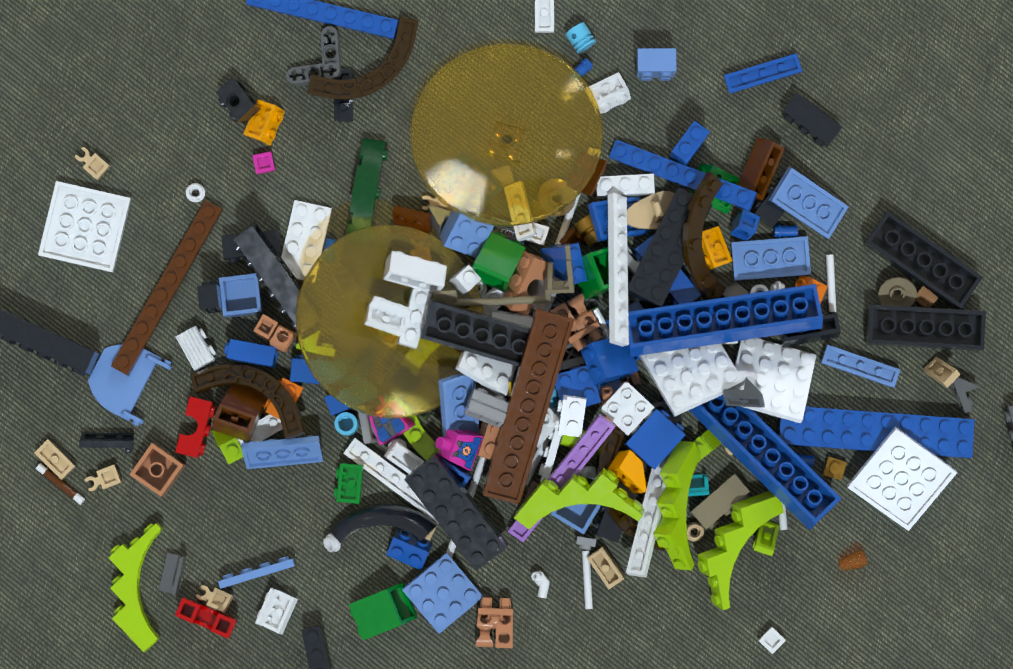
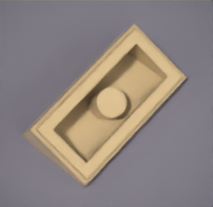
M602 546L587 557L608 589H611L626 578L605 546Z

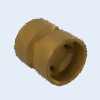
M590 214L575 224L579 233L585 235L583 239L589 248L600 242L597 240Z

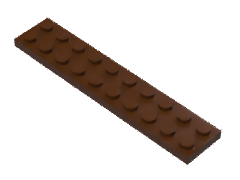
M536 308L508 402L506 418L501 426L482 490L483 496L520 505L575 319Z

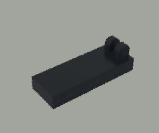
M342 70V75L338 80L353 79V70ZM353 99L334 100V121H338V123L353 121Z
M82 432L79 445L80 448H125L126 453H131L134 447V433Z

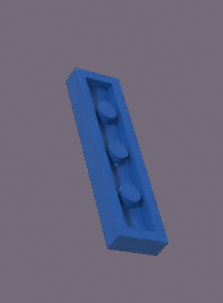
M796 53L726 74L723 77L728 93L732 94L802 73V68Z

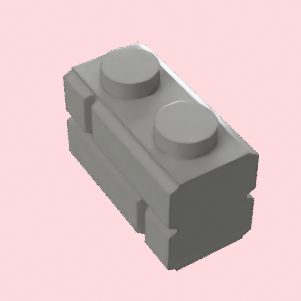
M474 389L469 395L464 414L500 428L506 418L508 402L502 396L497 395L494 397L489 395L484 389Z

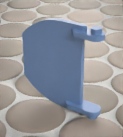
M123 344L107 347L103 350L88 379L90 389L96 400L105 409L127 421L133 419L132 424L139 427L140 423L143 424L144 420L131 414L156 364L171 370L172 367L170 365L172 362L166 359L164 362H161V357L144 349L130 375L127 376L111 367Z

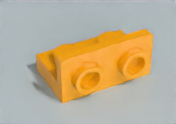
M257 100L261 110L248 121L243 135L270 146L275 139L285 111L276 105Z
M719 226L703 231L702 248L708 269L712 270L732 262Z

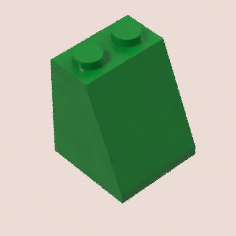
M491 232L472 269L481 278L480 282L506 293L511 278L526 248L516 240L512 242L506 239V236L501 233Z
M608 248L583 256L582 259L588 281L578 283L580 292L584 295V300L609 291Z
M403 582L349 604L350 614L355 619L357 631L363 640L418 618L411 600L402 591V588L405 587Z

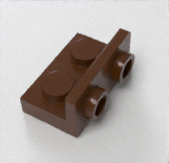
M395 205L392 210L394 224L390 230L391 234L426 242L432 230L431 214Z

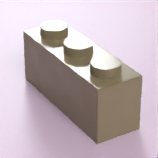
M733 474L692 509L690 513L704 529L708 527L713 529L720 523L718 519L722 515L727 517L732 512L731 504L747 499V494L750 491Z

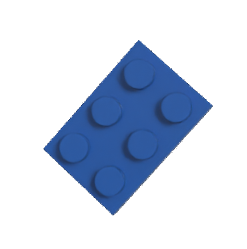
M640 197L627 198V209L640 201ZM608 200L592 202L588 204V209L597 240H608ZM627 225V237L646 235L650 232L648 229H638Z

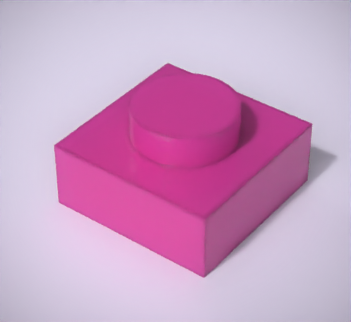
M271 151L252 155L257 175L275 171Z

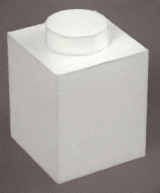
M470 265L461 268L449 281L462 295L471 290L481 278Z

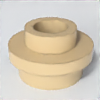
M692 522L686 526L688 540L695 542L703 537L704 529L701 524ZM692 528L697 529V535L693 536L691 534Z

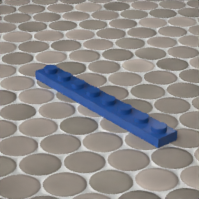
M315 0L246 1L248 6L393 40L398 25V20Z
M619 140L615 141L609 158L649 174H654V176L696 191L706 174ZM718 178L723 184L714 198L750 211L757 193Z

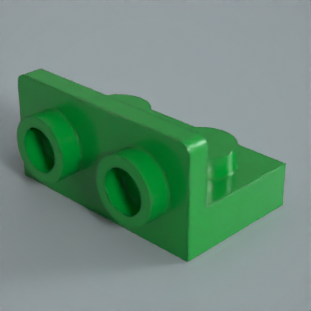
M340 463V467L336 469V478L338 479V486H335L334 498H337L336 502L360 504L364 465Z

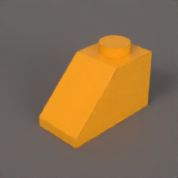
M631 450L618 452L608 470L613 471L617 475V479L633 494L645 493L647 489L643 462Z

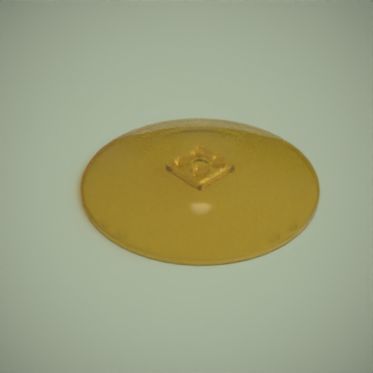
M498 44L485 46L462 54L449 62L432 77L424 88L416 104L411 124L413 157L420 176L429 190L454 212H461L473 221L488 225H524L540 221L559 212L569 205L587 186L596 170L602 150L603 128L601 114L594 95L586 82L573 68L558 57L524 45ZM509 136L512 138V142L504 144L501 141L502 138Z
M398 225L371 226L359 229L340 238L329 246L311 266L303 281L297 301L296 329L303 357L313 376L339 402L353 410L374 417H411L440 406L438 380L461 373L455 368L461 353L464 351L419 338L416 349L397 344L399 336L364 325L367 306L372 298L377 296L407 307L412 287L383 280L386 259L392 251H399L405 255L417 256L423 260L435 261L447 266L445 284L441 291L457 290L449 280L466 265L450 248L444 247L441 241L420 230ZM477 285L462 295L457 290L458 299L481 298ZM483 306L462 307L484 314Z

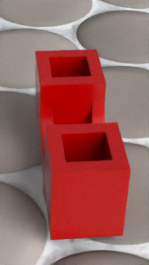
M190 396L185 415L193 417L197 421L198 427L192 435H179L176 453L199 459L200 455H204L206 450L204 440L206 436L209 437L211 431L209 421L210 418H214L216 412L213 402Z
M186 597L182 598L175 614L176 617L211 630V632L228 639L231 638L238 622L233 617Z

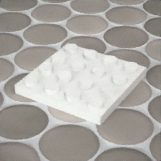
M56 181L38 255L114 273L131 198Z
M758 338L741 340L735 368L742 377L744 385L747 377L763 394L765 408H744L801 423L816 355L790 347H782L780 344ZM744 385L737 389L744 390Z
M721 344L639 356L674 417L723 395L724 389L738 388L744 385L742 377Z
M894 427L847 484V487L909 531L953 479L957 471L897 427Z

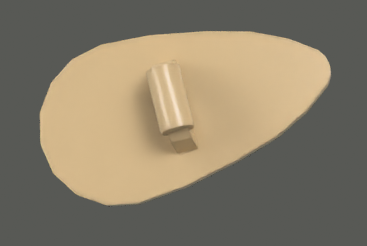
M661 191L636 202L627 209V225L638 229L657 230L675 193Z

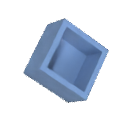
M676 48L637 49L636 78H640L641 81H651L652 78H659L660 81H670L671 78L675 77Z
M455 204L439 237L444 247L477 258L494 224L489 215Z
M257 273L219 278L222 310L225 318L264 313L261 286L256 276Z
M572 505L553 511L550 515L584 534L601 505Z

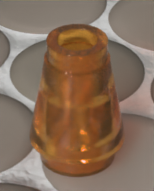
M856 550L838 560L842 571L860 569L868 565L864 550Z

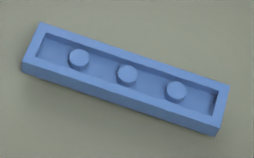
M830 345L826 346L821 360V364L895 388L900 369Z
M286 556L277 559L278 563L273 565L270 562L259 565L260 569L253 571L251 567L240 570L241 574L234 576L233 573L222 576L223 580L218 581L220 589L294 567L296 566L294 558L289 560V557Z

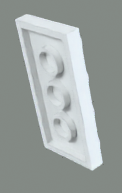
M294 200L281 257L297 279L315 283L332 208Z

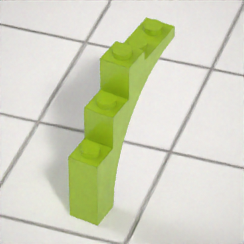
M680 441L674 447L660 471L666 487L656 503L661 512L662 519L653 534L659 547L666 548L675 569L692 571L695 564L688 544L686 510L692 476L701 455L696 443L690 441Z
M603 468L590 485L583 476H578L575 473L560 490L556 483L544 478L516 511L514 519L529 530L540 519L551 512L572 505L597 504L624 512L637 521L643 517L645 509H643V505L639 501H633L629 498L625 490L617 488L619 479H617L618 477L613 471H607Z
M771 491L731 504V516L734 522L714 529L716 535L714 540L717 548L698 554V568L701 573L709 576L707 580L712 592L711 601L714 606L722 610L730 608V578L740 550L760 526L771 518L784 513L782 502Z
M151 523L144 529L145 534L141 538L136 537L129 544L130 548L125 544L121 546L119 544L110 551L112 555L109 557L114 565L124 574L123 576L118 575L112 581L114 585L110 588L125 604V606L121 605L113 612L115 616L112 619L143 652H146L160 639L144 613L140 598L141 568L151 544L163 530L159 523L155 525Z

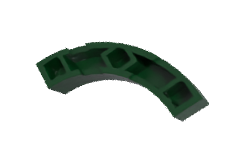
M363 138L351 198V214L347 227L346 244L368 248L370 240L374 241L375 229H372L376 199H380L381 188L378 187L383 161H387L388 150L385 149L386 142Z

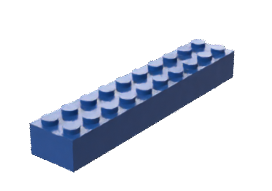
M816 284L628 312V346L630 357L821 329L823 316Z
M723 395L689 410L809 530L842 499L753 410L740 406H726Z
M805 407L801 423L778 417L777 435L787 445L875 452L894 427H897L936 456L969 459L972 458L975 419Z

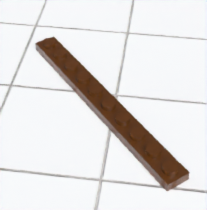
M205 200L111 367L127 376L130 375L223 212L222 208Z

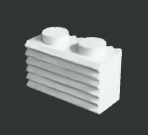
M197 326L176 336L194 371L216 360L214 357L216 352L213 346L207 345L205 341L207 336L202 328L199 329Z

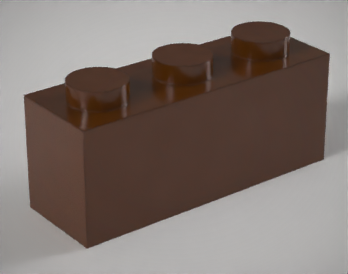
M757 138L737 185L756 192L757 196L755 199L763 201L785 148L774 141Z

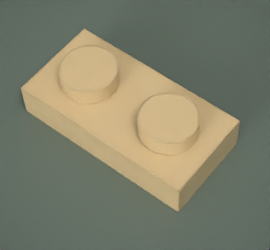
M937 356L923 369L928 376L946 388L961 375L957 369Z
M49 439L34 452L61 480L76 467Z

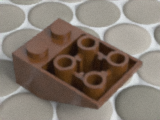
M231 385L215 414L213 430L249 442L268 398L251 387Z

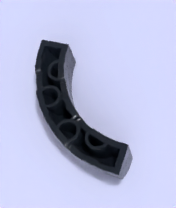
M383 503L365 506L347 514L337 521L330 530L334 537L342 543L356 531L363 528L388 525L404 529L422 541L436 528L438 523L424 513L404 505Z

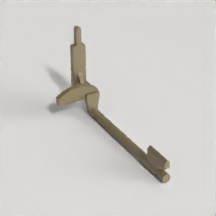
M565 245L568 278L566 281H554V262H549L547 282H545V296L458 299L457 290L433 291L434 299H441L438 301L458 307L552 303L551 294L574 293L575 290L570 245Z

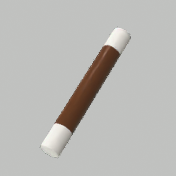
M40 463L36 467V470L79 505L85 501L81 495Z

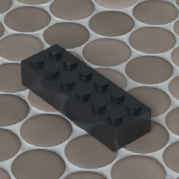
M679 187L628 285L629 295L654 308L662 307L684 263L682 246L684 223H687L690 212L688 207L693 194ZM712 204L710 205V207H709V209H708V211H707L705 220H706V218H707V216H708V214H709V212H710V210H711V208H712V206H713Z
M889 211L883 215L863 244L914 281L931 290L933 294L956 310L963 307L983 278Z
M253 221L236 233L233 238L235 241L233 243L234 247L239 253L241 251L244 253L247 265L250 268H255L258 280L268 286L269 289L267 291L269 295L279 301L280 310L284 315L288 314L292 319L290 323L296 331L300 330L303 333L319 322L322 312L258 224Z
M431 299L420 338L519 367L530 327Z
M869 305L867 306L865 345L982 351L985 344L986 311Z
M0 309L1 340L13 345L16 342L20 343L19 348L31 353L35 350L37 351V356L49 361L53 358L55 359L53 363L61 367L68 368V366H71L72 372L84 377L86 374L91 375L101 354Z
M437 452L406 475L404 478L405 482L475 571L507 548L508 542Z

